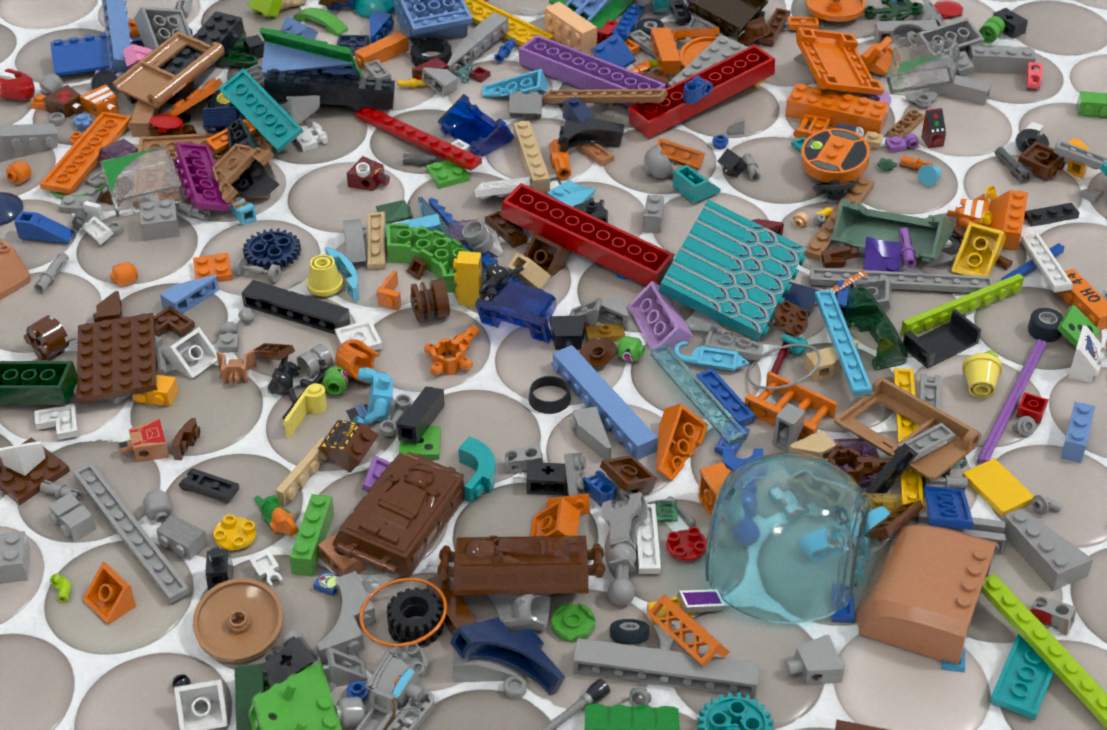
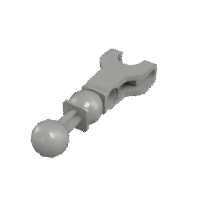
M641 492L631 494L629 502L621 509H618L612 503V500L602 503L601 516L610 527V547L612 549L609 554V566L616 574V580L612 581L609 585L608 595L609 599L618 606L629 604L635 596L634 585L628 580L629 573L636 571L634 563L637 557L635 551L638 528L644 523L648 515L647 501Z

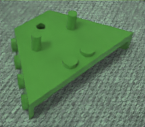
M321 661L314 665L309 664L303 671L290 675L280 684L275 683L269 690L256 694L251 700L252 705L248 716L252 730H342ZM268 716H274L276 720H271Z

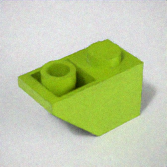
M252 0L247 6L253 8L252 11L261 14L262 12L264 17H278L283 0Z

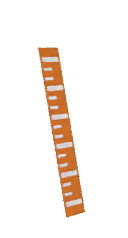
M862 270L844 280L842 287L839 288L836 285L829 290H833L836 293L839 289L847 287L868 274Z

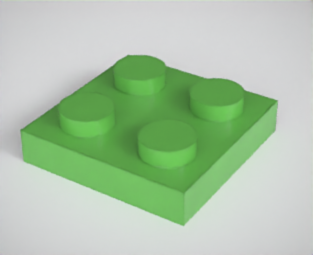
M448 160L426 165V171L438 189L470 181V175L465 168Z

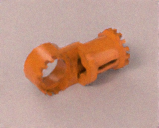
M647 60L637 64L630 71L642 75L646 69L648 70L649 68L650 70L653 67L651 61Z

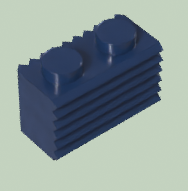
M236 106L203 108V127L208 133L223 131L238 119Z

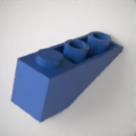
M375 11L369 18L371 44L386 37L388 32L393 29L394 21L392 20V14Z
M21 211L14 221L18 238L69 243L75 234L70 228L35 212Z

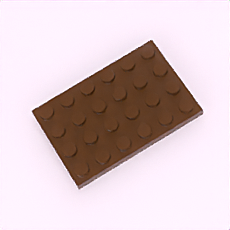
M153 313L78 325V404L157 390L155 317Z

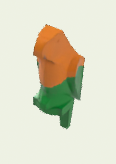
M258 495L254 497L259 505L262 518L274 534L283 533L291 537L298 533L299 530L294 523L292 514L279 506L278 498L275 495L265 499Z

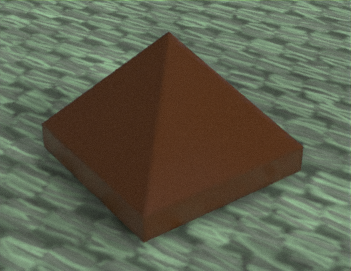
M414 256L407 272L420 280L428 264Z

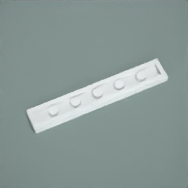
M1036 233L1021 236V243L1053 292L1072 290V282L1040 235Z

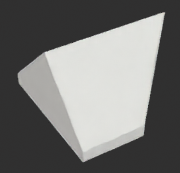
M41 441L0 448L3 465L24 476L45 459Z

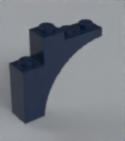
M499 617L459 626L450 642L462 659L481 658L506 664L529 676L549 695L556 694L565 679L562 672L543 652L542 647L544 643L531 628L511 633Z

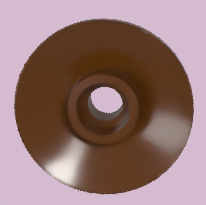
M659 69L642 74L666 85L671 81L669 77L664 75V71Z
M598 337L587 341L581 347L580 354L592 367H601L610 363L615 358L617 347L611 339Z

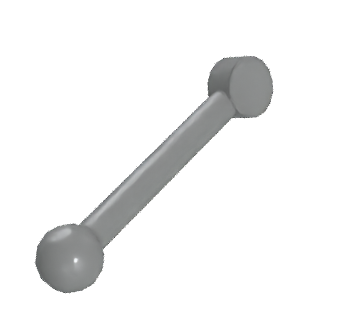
M667 497V504L673 505L674 508L688 521V524L690 526H694L696 520L694 518H690L675 503L674 497Z

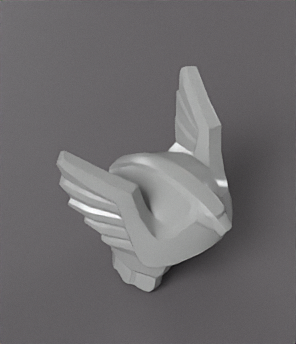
M512 594L518 596L511 607L513 618L502 620L511 633L529 628L544 632L548 622L551 598L540 594Z

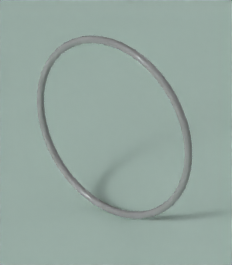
M789 344L774 348L762 354L761 358L783 348L807 347L817 353L818 362L809 374L793 383L777 387H764L755 384L750 378L751 369L758 362L754 361L747 372L748 381L753 386L765 390L782 389L798 384L817 370L821 362L820 352L815 347L806 344Z

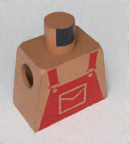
M159 418L130 428L131 440L119 442L121 454L134 451L136 461L138 462L169 458Z

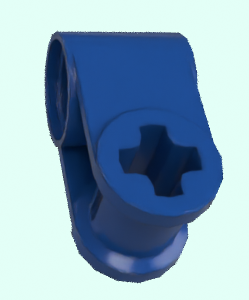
M696 76L684 85V102L694 104L707 96L712 91L713 83L710 81L706 82L702 80V77Z
M601 470L596 471L595 475L589 478H583L584 492L588 493L601 508L602 503L612 500V503L615 505V485Z

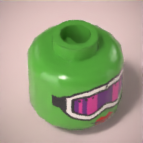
M624 336L621 340L617 341V355L621 360L637 362L640 357L644 356L645 346L642 345L639 338Z
M341 367L329 368L326 370L322 381L325 391L331 395L344 393L348 386L349 375Z

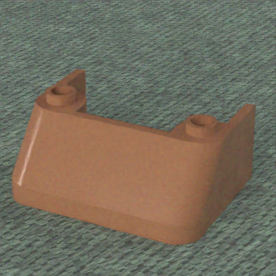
M0 238L1 300L30 283L31 277L15 249Z

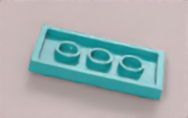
M1019 633L991 695L990 703L1035 720L1054 671Z

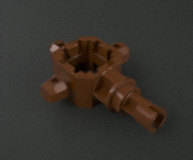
M836 444L834 450L828 455V462L817 464L816 471L824 476L829 475L830 480L852 492L856 490L857 485L862 481V476H873L879 473L883 466L889 463L892 458L878 459V457H872L871 455L861 457L860 453L855 449H846L842 444ZM845 464H848V467H852L851 469H845V471H842V468L838 469V467H843Z

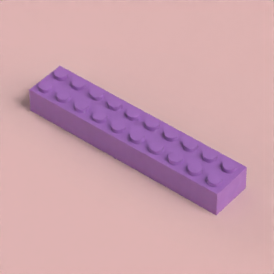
M539 35L534 36L519 48L520 65L533 70L542 69L545 75L583 90L666 89V84ZM618 103V104L624 105V106H626V107H630V106H632V105H634V104H636V103H629V104Z

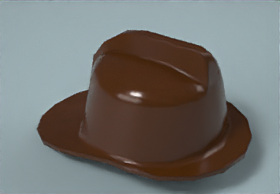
M764 17L754 19L748 22L745 32L738 37L737 41L743 45L752 43L770 35L772 28L767 26Z

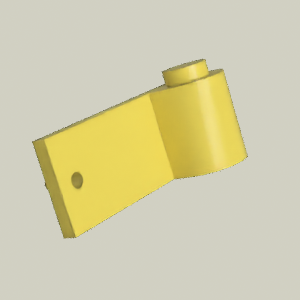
M316 383L309 385L284 419L282 425L285 426L287 438H291L308 412L321 414L327 409L326 393L323 385Z

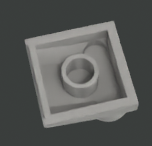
M890 278L854 282L853 303L855 304V309L873 308L877 313L888 312L892 308Z

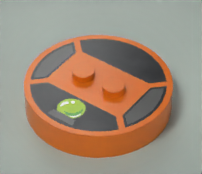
M839 128L825 129L815 132L804 141L801 150V164L808 175L819 181L827 183L834 180H839V183L849 182L860 177L867 170L870 148L867 141L853 131Z

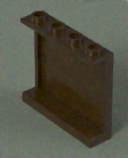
M688 0V11L738 37L748 22L752 21L768 4V0Z

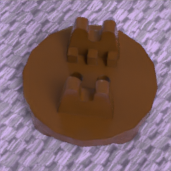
M783 301L775 308L773 314L775 322L773 325L778 326L782 332L790 336H799L806 331L808 327V313L806 310L799 308L789 301Z

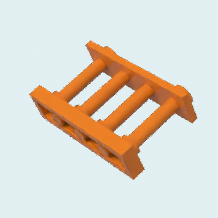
M770 371L767 373L766 387H777L793 383ZM798 384L782 389L764 390L758 397L749 393L745 397L744 402L755 414L756 418L775 426L776 416L790 399L800 403L798 406L800 409L806 410L809 407L818 411L810 421L804 420V426L798 437L800 439L817 433V424L825 415L834 419L838 404ZM773 392L783 395L775 405L765 401Z

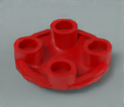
M941 0L934 4L943 19H948L952 16H962L963 7L958 2Z
M159 114L150 118V125L158 128L159 132H168V129H182L183 120L175 115Z
M690 527L687 530L668 533L666 549L672 557L678 560L691 561L701 558L707 552L708 541L700 533L699 528Z

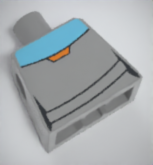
M390 650L365 686L369 693L377 688L394 694L397 698V704L404 706L409 698L419 702L425 694V689L418 686L421 680L420 676Z

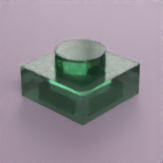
M655 501L657 522H678L676 501Z

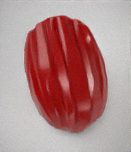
M13 69L5 70L7 73H12L15 79L0 77V98L26 101L34 96L35 85L31 77Z

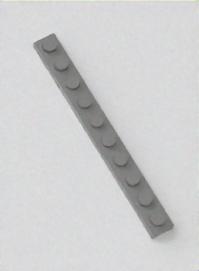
M810 268V285L836 286L840 280H846L862 270ZM863 270L868 275L855 281L860 282L889 277L891 289L972 293L994 284L993 277L869 270Z
M92 462L73 471L75 479L168 601L173 603L190 594L189 587Z

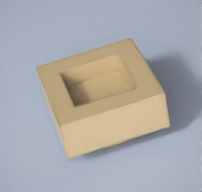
M868 131L864 139L869 147L878 149L884 135Z

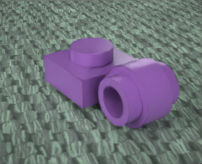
M912 133L907 134L905 139L901 136L885 138V145L890 153L906 151V147L914 149L919 144V139Z

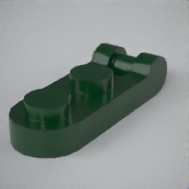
M228 52L217 66L222 67L226 65L248 69L257 65L258 59L254 55Z

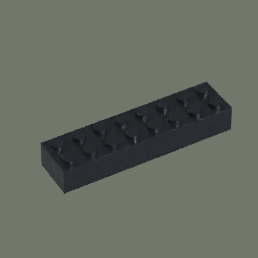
M217 11L211 15L193 38L209 45L213 42L220 43L224 47L225 54L165 103L175 105L181 99L185 101L188 95L198 89L235 45L236 41L245 33L242 17ZM187 46L177 54L164 70L177 75L203 53Z
M278 69L267 70L264 79V90L274 100L288 101L286 96L318 95L320 96V104L393 109L395 81H392L390 78L379 80L375 77L360 78L356 75L344 77L342 74L331 76L327 73L312 74L307 71L296 73L293 70L282 72Z

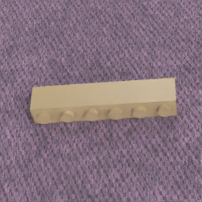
M530 121L513 123L514 141L526 176L531 178L530 187L547 194L550 191V177Z

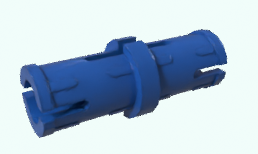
M508 39L499 48L494 57L496 62H503L505 57L511 54V50L516 46V42L513 39Z

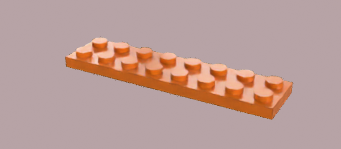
M102 111L39 183L40 188L72 194L128 128V123L132 116Z

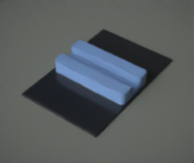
M368 404L356 405L355 408L346 410L351 422H353L356 416L365 419Z

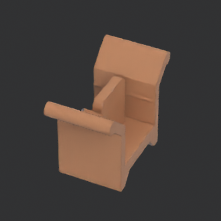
M251 350L246 353L244 361L243 359H230L228 364L225 355L217 351L218 365L221 368L220 379H223V384L228 382L233 384L234 381L235 384L239 381L248 383L249 370L257 366L255 351Z

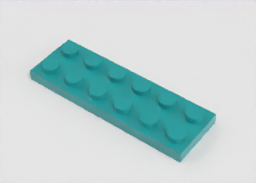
M244 68L219 88L220 92L236 106L237 110L278 153L304 132L293 118Z

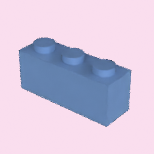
M1075 401L1061 458L1079 463L1082 462L1095 406Z

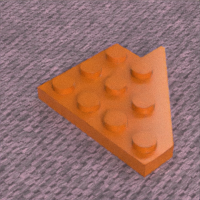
M215 78L211 79L201 89L198 88L188 95L185 101L181 99L175 103L173 109L165 114L179 115L216 92L223 82L220 78L217 80Z

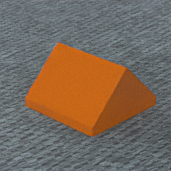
M102 562L82 599L106 623L110 624L136 607L131 586L106 562Z

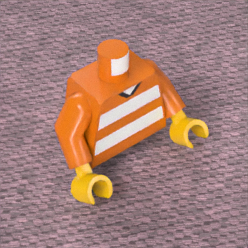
M994 186L986 188V195L982 194L976 199H961L959 207L949 206L947 216L957 217L956 226L966 230L969 222L983 226L989 225L993 216L988 211V199L993 200L997 197Z

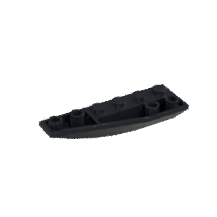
M241 118L232 122L227 128L229 149L235 143L247 145L254 149L260 148ZM254 160L251 166L235 181L243 197L267 196L280 185L269 162L263 166L257 160Z

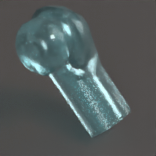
M466 64L458 73L464 84L469 82L468 76L473 70V66L470 64Z

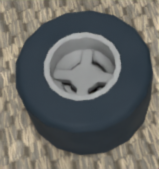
M1038 308L1030 316L1028 332L1037 340L1054 342L1062 335L1057 328L1063 319V315L1052 308Z

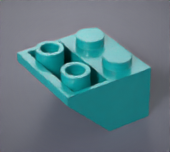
M688 165L674 170L673 188L694 204L721 192L719 187Z

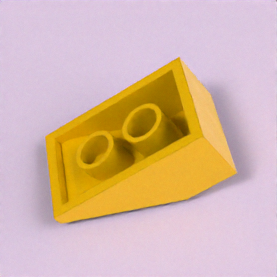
M969 222L951 272L959 275L989 276L1005 243V232Z

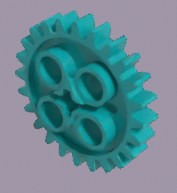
M728 692L727 698L719 694V700L712 697L710 704L704 703V709H700L699 717L697 718V730H774V720L770 719L771 712H765V704L758 706V699L749 701L750 695L741 698V693L738 692L737 696L733 697L731 692Z

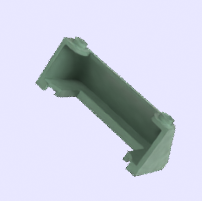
M841 199L831 240L836 242V246L849 245L864 248L866 237L900 242L898 231L900 228L906 227L910 231L912 246L916 252L915 257L921 258L922 262L932 263V261L938 259L952 235L955 225L945 216L935 215V217L929 215L928 219L867 209L861 203L850 204V200Z

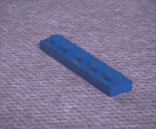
M636 4L630 5L616 25L612 35L617 33L622 39L627 40L643 15L644 7Z

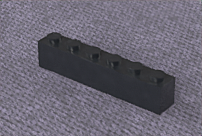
M252 280L241 292L244 307L334 335L335 329L350 324L348 308L260 281Z

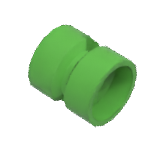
M990 17L979 29V33L984 38L983 42L993 43L1004 31L1005 23L1000 17Z

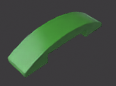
M305 8L294 15L295 19L302 22L312 20L327 27L328 33L336 36L348 31V27L340 19L319 8Z

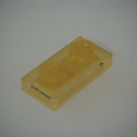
M859 493L856 503L857 512H868L883 506L892 513L901 505V494Z

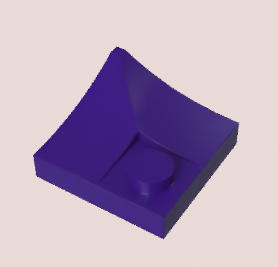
M866 237L864 270L901 272V242Z

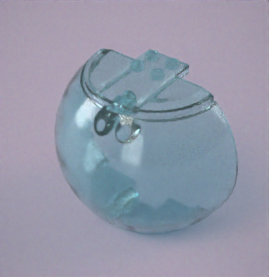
M780 452L757 457L744 463L726 476L712 510L705 549L706 581L710 583L713 589L718 590L721 598L731 607L743 614L767 622L785 624L805 623L828 617L838 612L839 609L844 610L851 600L854 587L858 586L859 579L863 580L864 561L868 562L870 549L868 547L870 539L867 537V532L872 521L870 497L866 495L858 482L837 465L816 456L804 453Z

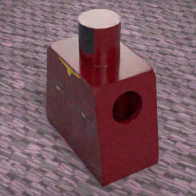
M364 156L346 173L348 187L374 191L380 184L388 185L390 182V176L384 173L383 164ZM362 162L367 163L370 167L369 175L364 178L359 177L356 173L357 164Z

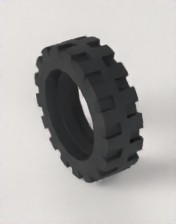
M437 38L419 40V42H415L411 46L410 50L411 61L414 63V66H419L436 57L445 64H448L452 56L451 45L447 41L437 40ZM430 51H435V52L441 53V54H439V55H437V56H424V55H421V54H423V53H425V52H430Z

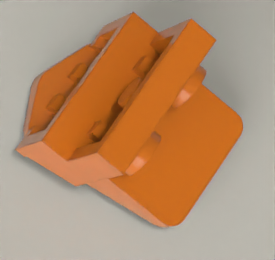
M888 36L879 45L872 44L861 55L864 64L871 73L884 76L896 65L885 54L890 48L889 44L892 41Z

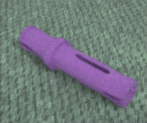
M902 227L898 231L902 247L901 256L904 258L905 266L913 268L916 265V252L912 246L910 231L908 228Z

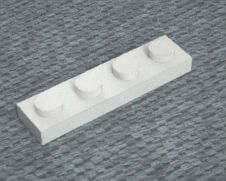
M647 504L648 515L644 523L639 526L637 535L639 574H660L661 565L656 504Z

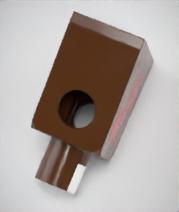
M65 85L43 98L46 111L49 113H63L65 118L75 113L81 114L84 111L80 99L81 95L69 85Z

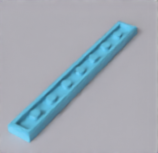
M815 291V300L852 396L871 395L873 389L834 291Z

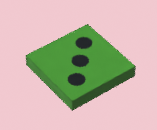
M1074 304L1068 308L1057 328L1076 348L1083 325L1087 326L1095 337H1097L1100 331Z
M430 426L417 444L400 441L399 453L407 455L408 452L416 455H424L426 459H439L441 426Z

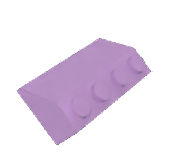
M651 281L627 307L652 352L659 354L672 351L679 342H688L693 337V334L672 299L658 292L660 286Z

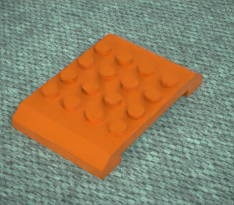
M798 27L796 43L820 89L875 96L883 94L884 88L880 81L873 80L856 49L858 41L854 34Z

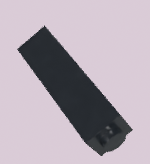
M425 386L397 423L398 440L415 444L419 442L445 406L444 389Z

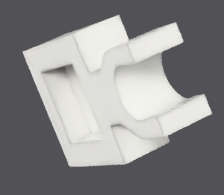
M269 550L250 559V564L259 579L261 580L266 577L267 584L271 589H273L272 580L277 579L280 584L283 583V578L277 573L280 570L279 565Z

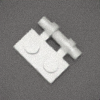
M316 122L311 123L312 128H308L306 125L300 126L304 132L295 139L303 152L318 148V143H328L327 134L322 131L321 125Z

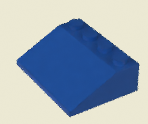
M106 32L96 36L86 35L82 38L71 37L69 40L56 39L50 42L54 73L57 76L110 68Z

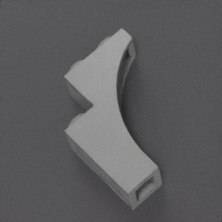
M356 571L335 578L337 593L342 602V610L332 631L317 643L319 659L322 664L328 662L326 653L328 648L347 655L355 654L365 649L359 617L361 607L368 594ZM371 600L368 601L363 612L365 627L376 622L375 609Z

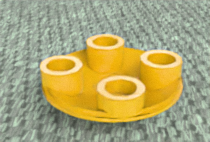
M232 514L224 516L213 532L215 543L219 547L231 551L246 548L254 541L256 536V528L253 521L242 517H235Z

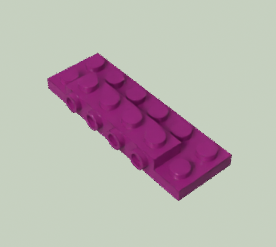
M176 142L175 150L178 158L175 159L174 166L178 168V178L182 179L181 188L185 189V199H189V202L194 204L196 209L229 211L231 205L222 199L223 195L219 190V183L216 181L212 169L215 161L209 145Z

